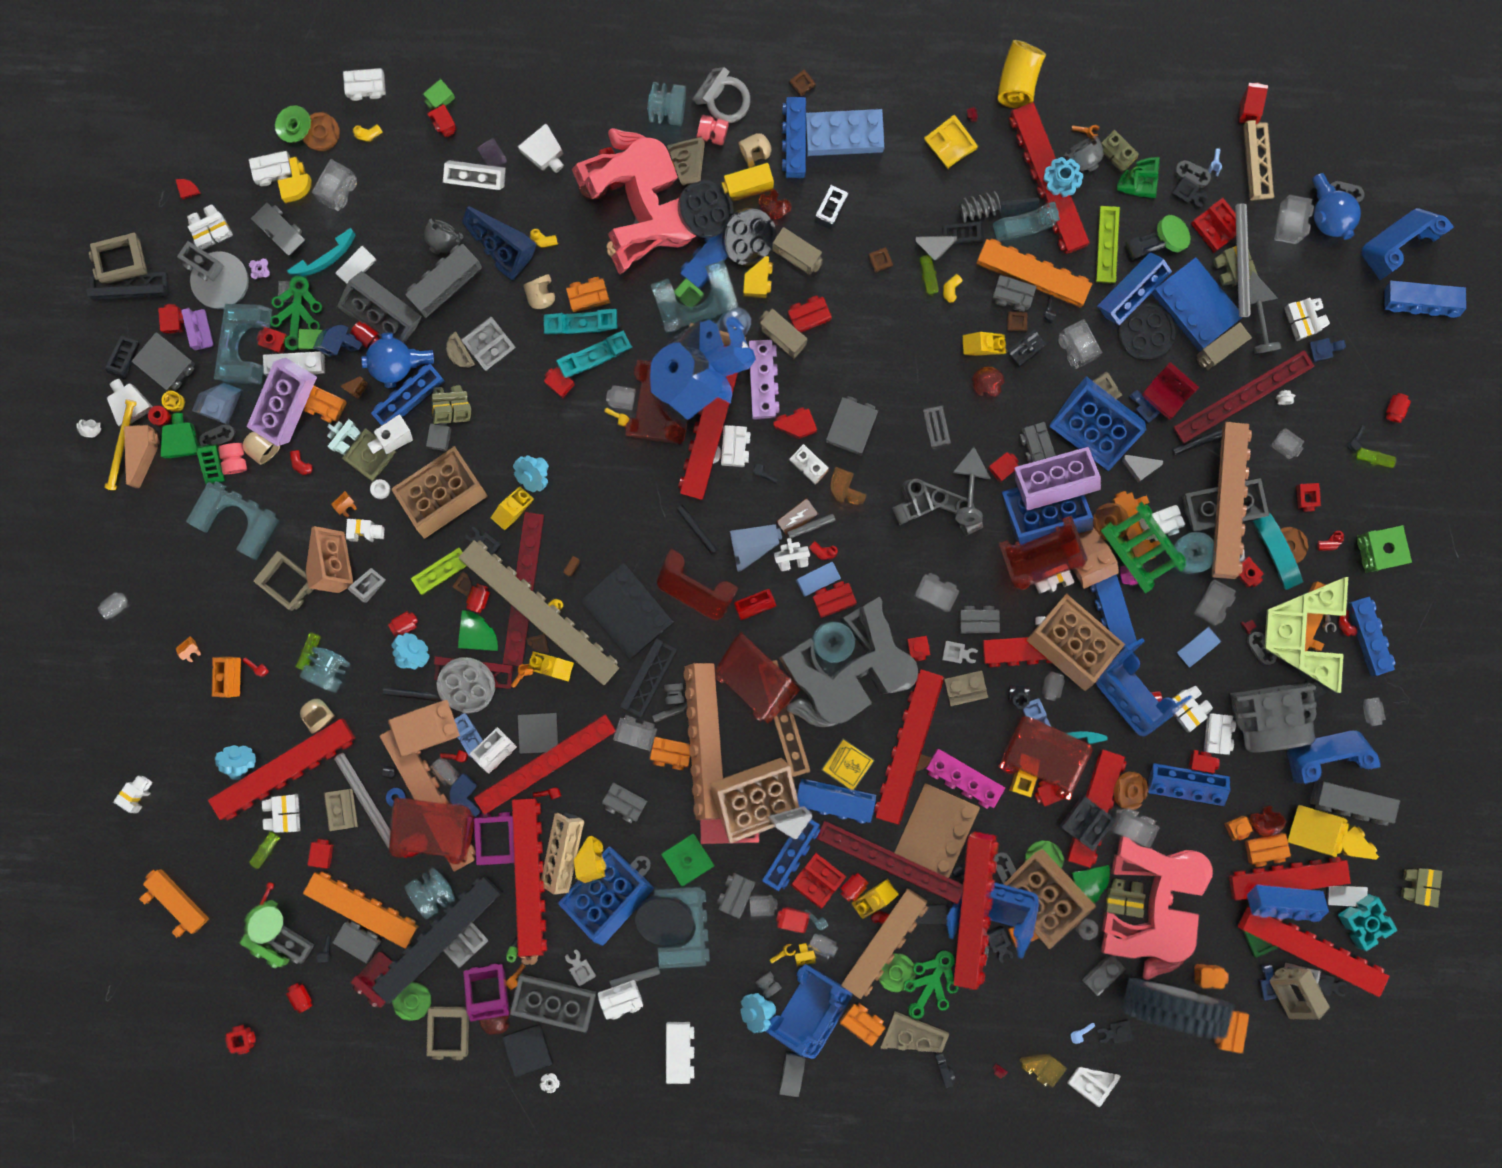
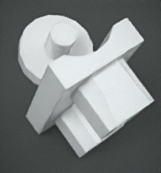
M787 538V544L780 545V552L774 553L775 561L778 563L781 571L791 569L789 561L797 559L798 567L808 566V557H810L808 546L800 547L799 542L792 543L791 538Z

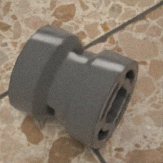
M683 683L664 685V690L667 693L665 698L666 704L685 703L684 696H682Z
M771 971L755 982L758 988L763 990V995L766 999L782 988L778 982H775Z

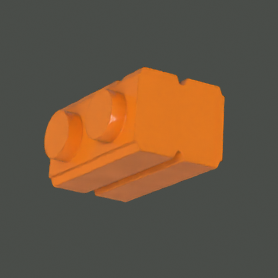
M599 277L590 278L588 283L584 284L575 282L570 284L569 288H566L573 313L610 303L604 280L599 279Z
M313 385L303 411L314 415L316 412L322 415L320 419L331 423L332 420L338 422L347 402Z
M214 657L212 661V696H240L241 658Z
M655 737L650 760H654V765L665 766V763L673 764V769L684 770V767L688 768L690 744Z
M1284 833L1245 841L1249 864H1255V867L1265 866L1267 861L1274 860V863L1285 862V858L1291 856L1287 836Z
M1196 964L1194 966V982L1202 988H1224L1225 984L1228 983V973L1217 965L1206 966Z
M853 1003L841 1018L840 1023L872 1047L885 1029V1026L882 1025L884 1021L877 1015L870 1016L867 1013L868 1009L861 1003L858 1005Z
M1233 1010L1227 1037L1215 1038L1214 1040L1217 1048L1243 1053L1249 1014Z

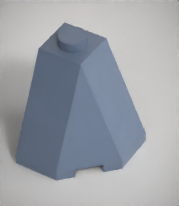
M226 383L217 385L199 393L192 411L228 425L242 390Z
M776 524L730 531L737 572L744 570L779 545L782 535L780 528L776 529Z

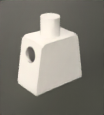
M547 124L543 125L518 146L520 152L541 170H545L550 166L556 173L564 166L558 159L563 154L562 149Z
M120 379L110 383L114 393L108 396L107 400L118 426L121 427L126 408L125 399L137 402L133 409L130 424L149 413V410L153 407L132 384L124 386Z
M398 415L375 430L376 439L367 445L373 454L382 448L388 454L413 441V438L401 415Z

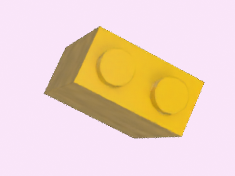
M765 163L724 176L722 188L725 193L729 194L732 202L773 190L774 180L769 164Z
M1298 805L1288 842L1337 857V854H1340L1343 847L1342 837L1348 831L1347 820Z

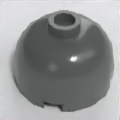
M1093 136L1095 140L1090 141L1087 138L1070 149L1072 153L1069 155L1067 152L1065 153L1066 160L1073 159L1075 163H1078L1080 165L1079 171L1088 169L1091 172L1098 168V163L1102 160L1104 154L1103 146L1098 136Z
M429 219L424 230L425 242L430 246L429 250L435 254H440V252L450 253L456 245L460 244L463 235L460 232L458 235L453 232L455 228L442 221L435 220L433 223L432 219Z

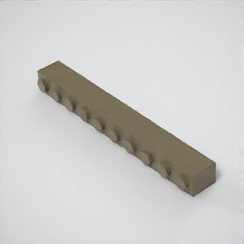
M474 540L459 556V559L597 681L605 685L619 669L617 666L619 662L611 655L606 657L602 653L604 649L596 642L594 645L589 642V636L584 631L580 630L578 632L574 628L575 624L568 617L563 619L559 615L561 612L553 604L548 606L544 602L546 598L539 592L535 594L531 591L530 588L532 586L526 580L522 579L520 581L516 577L517 573L510 566L505 568L501 564L503 561L495 553L493 555L489 554L486 551L488 547L480 540L477 543Z

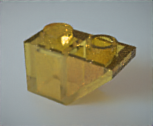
M1050 1054L1022 1057L1020 1060L1024 1064L1022 1068L1030 1075L1032 1072L1038 1075L1037 1080L1044 1086L1049 1084L1054 1087L1067 1069Z

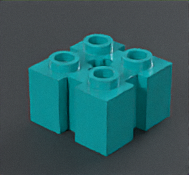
M1370 894L1356 902L1359 906L1356 909L1349 907L1338 914L1344 927L1352 930L1349 936L1356 948L1364 951L1378 944V937L1387 938L1397 931L1391 918L1383 915L1386 909L1379 897Z

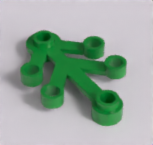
M302 276L293 277L289 283L290 288L280 296L272 299V305L276 308H281L284 305V301L294 295L291 305L278 315L270 318V324L274 327H279L282 321L292 314L290 335L286 337L284 342L289 350L298 349L299 338L297 336L300 315L308 324L309 330H313L311 329L313 322L318 325L315 330L320 329L319 322L314 320L301 304L303 296L311 305L310 308L314 313H319L322 310V304L316 301L309 293V283ZM297 282H301L303 284V287L301 289L296 288ZM275 299H280L281 305L276 306L274 304ZM316 303L320 305V309L317 311L313 310V305ZM273 318L279 319L277 325L272 323ZM291 339L296 340L295 346L289 344Z
M940 951L934 960L923 963L917 962L913 965V971L917 975L923 974L927 969L935 968L931 975L904 981L903 987L908 992L914 991L916 987L926 985L917 1003H912L908 1007V1014L911 1018L917 1020L923 1017V1007L933 989L937 998V1007L940 1010L948 1009L949 1002L945 999L940 982V976L943 972L947 981V991L950 993L958 991V986H955L954 990H949V986L954 984L951 967L954 965V957L950 952ZM945 957L948 958V962L946 964H942V959ZM918 965L922 966V970L920 972L916 971V967ZM911 982L913 984L912 988L907 989V983ZM941 1001L946 1002L944 1007H940ZM915 1009L920 1010V1013L918 1015H914L913 1012Z

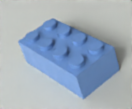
M882 109L806 113L807 156L883 152Z

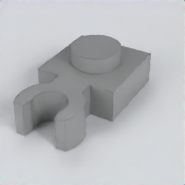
M945 641L942 660L961 664L962 658H964L969 663H975L976 660L970 659L969 654L971 652L977 653L978 650L973 648L964 650L965 644Z
M575 949L576 959H570L568 954L565 956V959L568 963L573 964L574 967L569 970L577 984L581 986L594 978L596 974L587 959L581 962L580 952Z

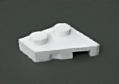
M1078 1067L1067 1084L1097 1107H1100L1121 1076Z

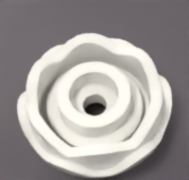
M82 419L77 423V430L84 437H95L101 431L100 423H96L94 420L85 421Z

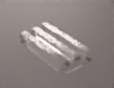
M943 406L924 409L923 412L931 447L950 444ZM936 411H939L945 440L941 438ZM930 412L932 413L933 422L938 440L937 442H935L934 435L929 418Z

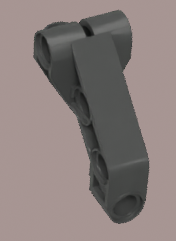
M911 479L903 482L901 487L906 502L892 509L899 525H902L936 508L944 509L956 515L961 502H965L968 506V498L933 486L920 479ZM912 483L916 487L915 492L911 491ZM937 492L942 495V500L939 503L934 500V495ZM982 522L977 525L959 523L965 536L983 528Z

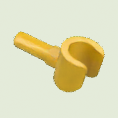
M609 408L605 409L606 413L619 418L618 425L628 427L630 420L628 416L616 413Z
M787 944L783 947V951L770 959V962L774 963L786 955L792 956L796 950L790 954L787 953V947L792 945Z

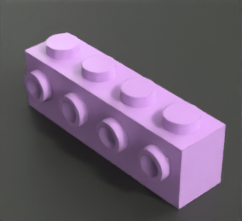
M772 340L749 341V348L754 350L756 358L750 367L753 419L776 418V413H779V402H775V394H778V383H774V375H777V364H773V356H776V345H772Z

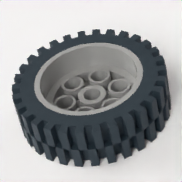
M1129 978L1122 1011L1144 1021L1191 1034L1214 1038L1227 1037L1234 1009L1233 1004L1213 996H1208L1207 994L1139 978Z

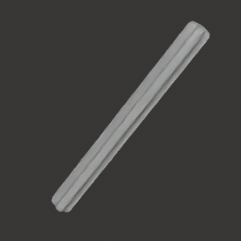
M1242 203L1237 204L1235 207L1239 316L1249 317L1250 287L1247 205Z
M340 753L334 758L391 854H397L400 852L398 842L346 756Z

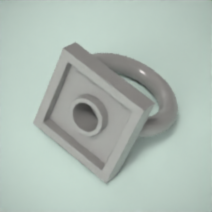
M725 67L713 69L692 101L696 104L707 103L710 113L717 120L721 119L729 121V123L736 122L743 118L749 109V91L739 79L727 77L730 71ZM726 84L736 86L743 98L740 110L733 115L720 113L714 103V99L719 96Z

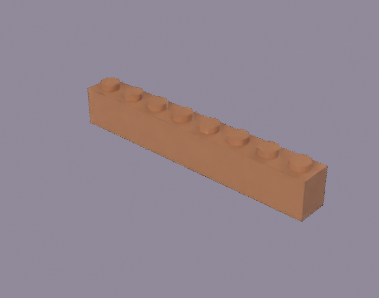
M1225 422L1222 426L1212 577L1236 579L1242 573V562L1239 561L1240 555L1243 554L1244 550L1241 536H1244L1245 524H1242V518L1246 515V506L1243 504L1244 498H1247L1248 493L1245 479H1248L1249 468H1246V461L1250 459V449H1247L1252 436L1249 424Z
M694 663L684 666V678L686 680L685 696L687 699V717L689 721L688 735L690 737L689 753L692 762L691 774L693 776L692 792L695 802L694 814L696 820H716L721 818L714 802L710 783L723 779L715 669L714 663Z
M391 730L380 735L453 871H457L476 860V850L472 844L469 845L466 838L468 836L465 830L459 828L456 823L459 820L455 812H450L447 806L449 804L445 794L441 795L438 790L440 785L435 777L432 778L428 772L431 770L426 760L422 761L419 755L421 750L400 757Z

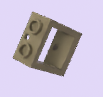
M782 228L773 242L772 251L809 275L813 271L817 272L822 265V252L786 228Z
M135 233L90 244L91 251H89L91 262L95 264L93 274L95 279L99 280L102 285L147 274L140 239ZM130 245L134 265L104 273L99 252Z
M774 309L770 312L765 311L760 317V330L793 359L806 346L807 338Z
M1240 322L1196 355L1198 357L1197 361L1202 368L1209 370L1252 337Z
M277 551L253 582L291 611L297 610L304 602L302 600L306 594L309 595L314 589L308 587L307 581L290 603L266 584L283 562L307 580L304 570L284 554Z
M1281 968L1269 980L1289 1019H1320L1330 1008L1310 969ZM1290 984H1298L1306 1001H1298Z
M429 1007L427 1056H432V1059L435 1060L444 1059V1056H451L452 1060H462L463 1057L468 1055L469 1016L467 1007ZM434 1017H462L461 1050H433Z

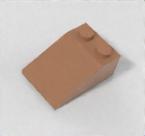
M148 425L124 426L126 484L134 488H140L157 451V444H160V435L157 433V430Z
M312 527L306 565V575L310 589L340 593L353 584L344 532Z
M1094 527L1093 530L1079 533L1059 542L1060 548L1083 589L1119 573L1117 560Z
M448 700L388 720L400 757L460 736Z

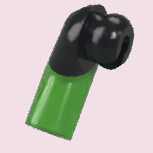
M518 937L514 939L508 949L506 959L509 962L516 960Z

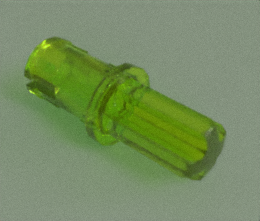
M930 255L922 256L919 259L922 265V277L925 278L928 294L937 293L939 291L935 276L937 271H934L932 257Z
M1360 447L1357 452V459L1372 462L1373 465L1379 464L1393 468L1396 464V457L1382 454L1379 450L1375 452Z
M315 633L309 634L304 648H301L302 653L295 666L296 668L307 671L312 657L315 656L314 652L320 640L319 635Z
M270 831L263 843L258 845L259 849L250 861L254 868L259 869L267 856L272 854L271 850L280 837Z

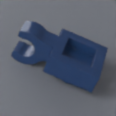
M1329 338L1309 343L1313 362L1332 358L1333 351L1346 348L1344 340L1330 344Z
M1138 390L1129 396L1139 405L1135 411L1147 424L1161 413Z
M1261 965L1265 978L1259 980L1263 1000L1278 998L1269 981L1274 976L1272 965Z

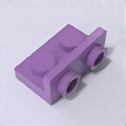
M189 308L181 310L190 347L195 351L212 347L213 340L206 311L204 309L192 311Z

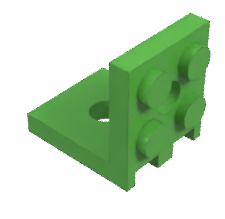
M1403 525L1380 531H1370L1357 536L1365 573L1412 563ZM1385 543H1389L1393 547L1390 554L1385 553L1383 550Z
M273 900L264 902L263 906L269 904L274 906L275 908L278 905V903L274 902ZM247 934L244 935L240 944L251 950L250 953L258 958L262 956L267 959V963L272 967H282L288 964L290 960L287 954L273 950L271 948L272 945L269 943H256Z

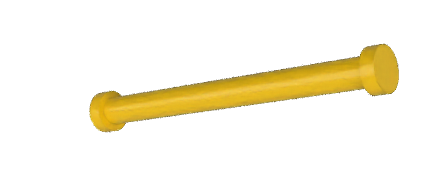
M125 399L126 408L108 483H105L104 487L109 490H116L117 488L115 484L125 446L124 426L130 425L134 406L137 405V402L134 400Z

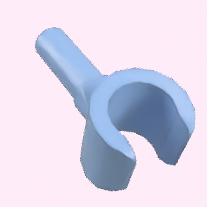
M1219 148L1215 150L1214 160L1208 168L1209 173H1211L1212 169L1215 170L1216 176L1222 168L1219 162Z
M1091 1023L1084 1029L1072 1032V1042L1075 1044L1083 1042L1082 1035L1094 1028L1095 1024Z

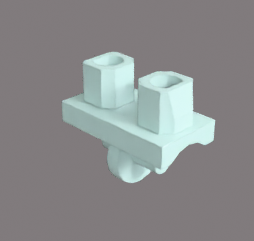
M349 419L343 427V424L339 421L334 427L331 424L327 426L331 429L327 437L330 439L334 437L328 447L334 452L337 451L343 455L350 449V446L343 442L344 439L349 436L356 441L361 434L355 427L356 424Z

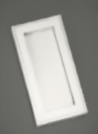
M361 246L336 274L347 284L360 271L365 272L376 261V258Z
M1354 886L1327 887V905L1359 907L1356 902L1367 896L1368 888Z

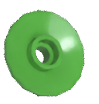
M289 106L283 109L275 121L277 135L283 141L289 143L303 139L311 126L308 112L299 106Z

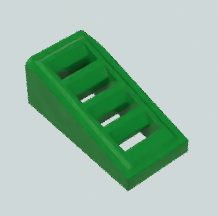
M218 444L198 446L196 450L205 484L225 481L224 474H222ZM213 452V455L204 456V453ZM214 459L215 462L206 463L205 460ZM207 467H217V469L207 471ZM218 473L219 475L218 477L209 478L208 474Z

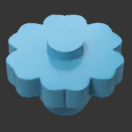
M1063 157L1054 159L1051 162V166L1046 167L1043 180L1048 183L1047 190L1053 195L1060 193L1063 197L1073 195L1076 188H1079L1082 184L1083 174L1079 172L1080 165L1075 163L1073 159L1068 161Z
M527 455L518 458L513 464V468L516 470L514 476L520 484L524 485L526 490L531 492L541 491L548 484L546 479L548 464L543 458H533Z
M405 633L403 636L398 635L391 644L394 649V661L400 668L417 669L418 666L423 667L430 657L427 653L428 647L424 641L417 640L414 634Z
M233 745L225 747L223 752H218L215 762L220 772L228 774L233 780H240L244 778L248 768L254 767L256 758L251 748Z
M758 993L744 996V999L741 1001L743 1008L740 1011L743 1021L747 1023V1028L753 1033L767 1031L771 1025L769 1019L776 1013L775 1005L772 1001L764 1000V997Z

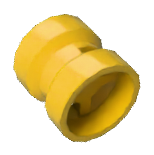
M168 391L162 396V405L172 412H179L184 408L185 400L177 392Z

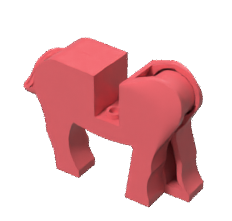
M612 128L608 131V137L613 148L625 151L617 154H601L577 163L572 168L579 187L586 184L592 199L598 197L604 188L611 183H625L630 206L639 223L615 228L608 234L616 250L611 258L618 273L621 274L629 268L633 261L641 259L654 247H681L688 244L696 235L690 233L681 222L678 214L679 198L659 206V199L655 193L668 189L678 179L664 144L638 133Z
M1120 836L1117 855L1114 854L1111 873L1116 875L1154 876L1148 902V923L1128 924L1121 921L1113 913L1105 912L1102 925L1104 938L1101 952L1129 958L1154 956L1147 959L1144 964L1142 977L1144 980H1150L1158 975L1177 969L1194 952L1199 915L1168 908L1169 905H1172L1173 901L1171 890L1203 895L1212 878V866L1208 858L1199 852L1184 850L1164 856L1150 848L1138 846L1128 837Z

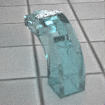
M1050 202L1029 213L1002 218L993 223L997 241L1016 239L1048 229L1060 220L1056 203Z

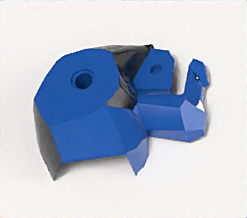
M735 317L726 318V325L731 340L730 346L724 347L717 324L709 319L704 322L697 321L662 347L655 354L651 362L650 383L652 396L665 414L685 430H687V420L717 397L731 403L732 389L726 376L749 369L756 360L754 350L749 348L742 331L744 327L740 320Z

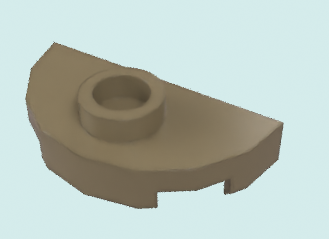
M455 331L447 342L446 351L448 357L454 364L460 367L474 366L475 363Z

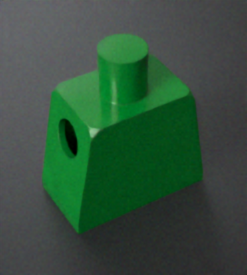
M183 413L171 414L172 425H165L162 428L161 457L169 459L197 455L196 448L200 445L194 425L184 423Z

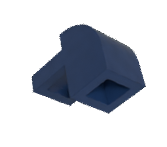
M337 325L324 329L318 335L313 348L330 357L337 355L340 346L353 352L359 350L362 343L357 341L355 336L346 334L349 327Z
M465 773L452 785L450 801L455 809H459L463 805V810L470 817L472 815L477 817L482 810L469 797L479 786Z

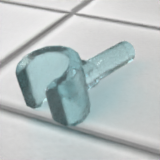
M812 913L810 914V919L819 930H824L828 927L823 917L817 920Z

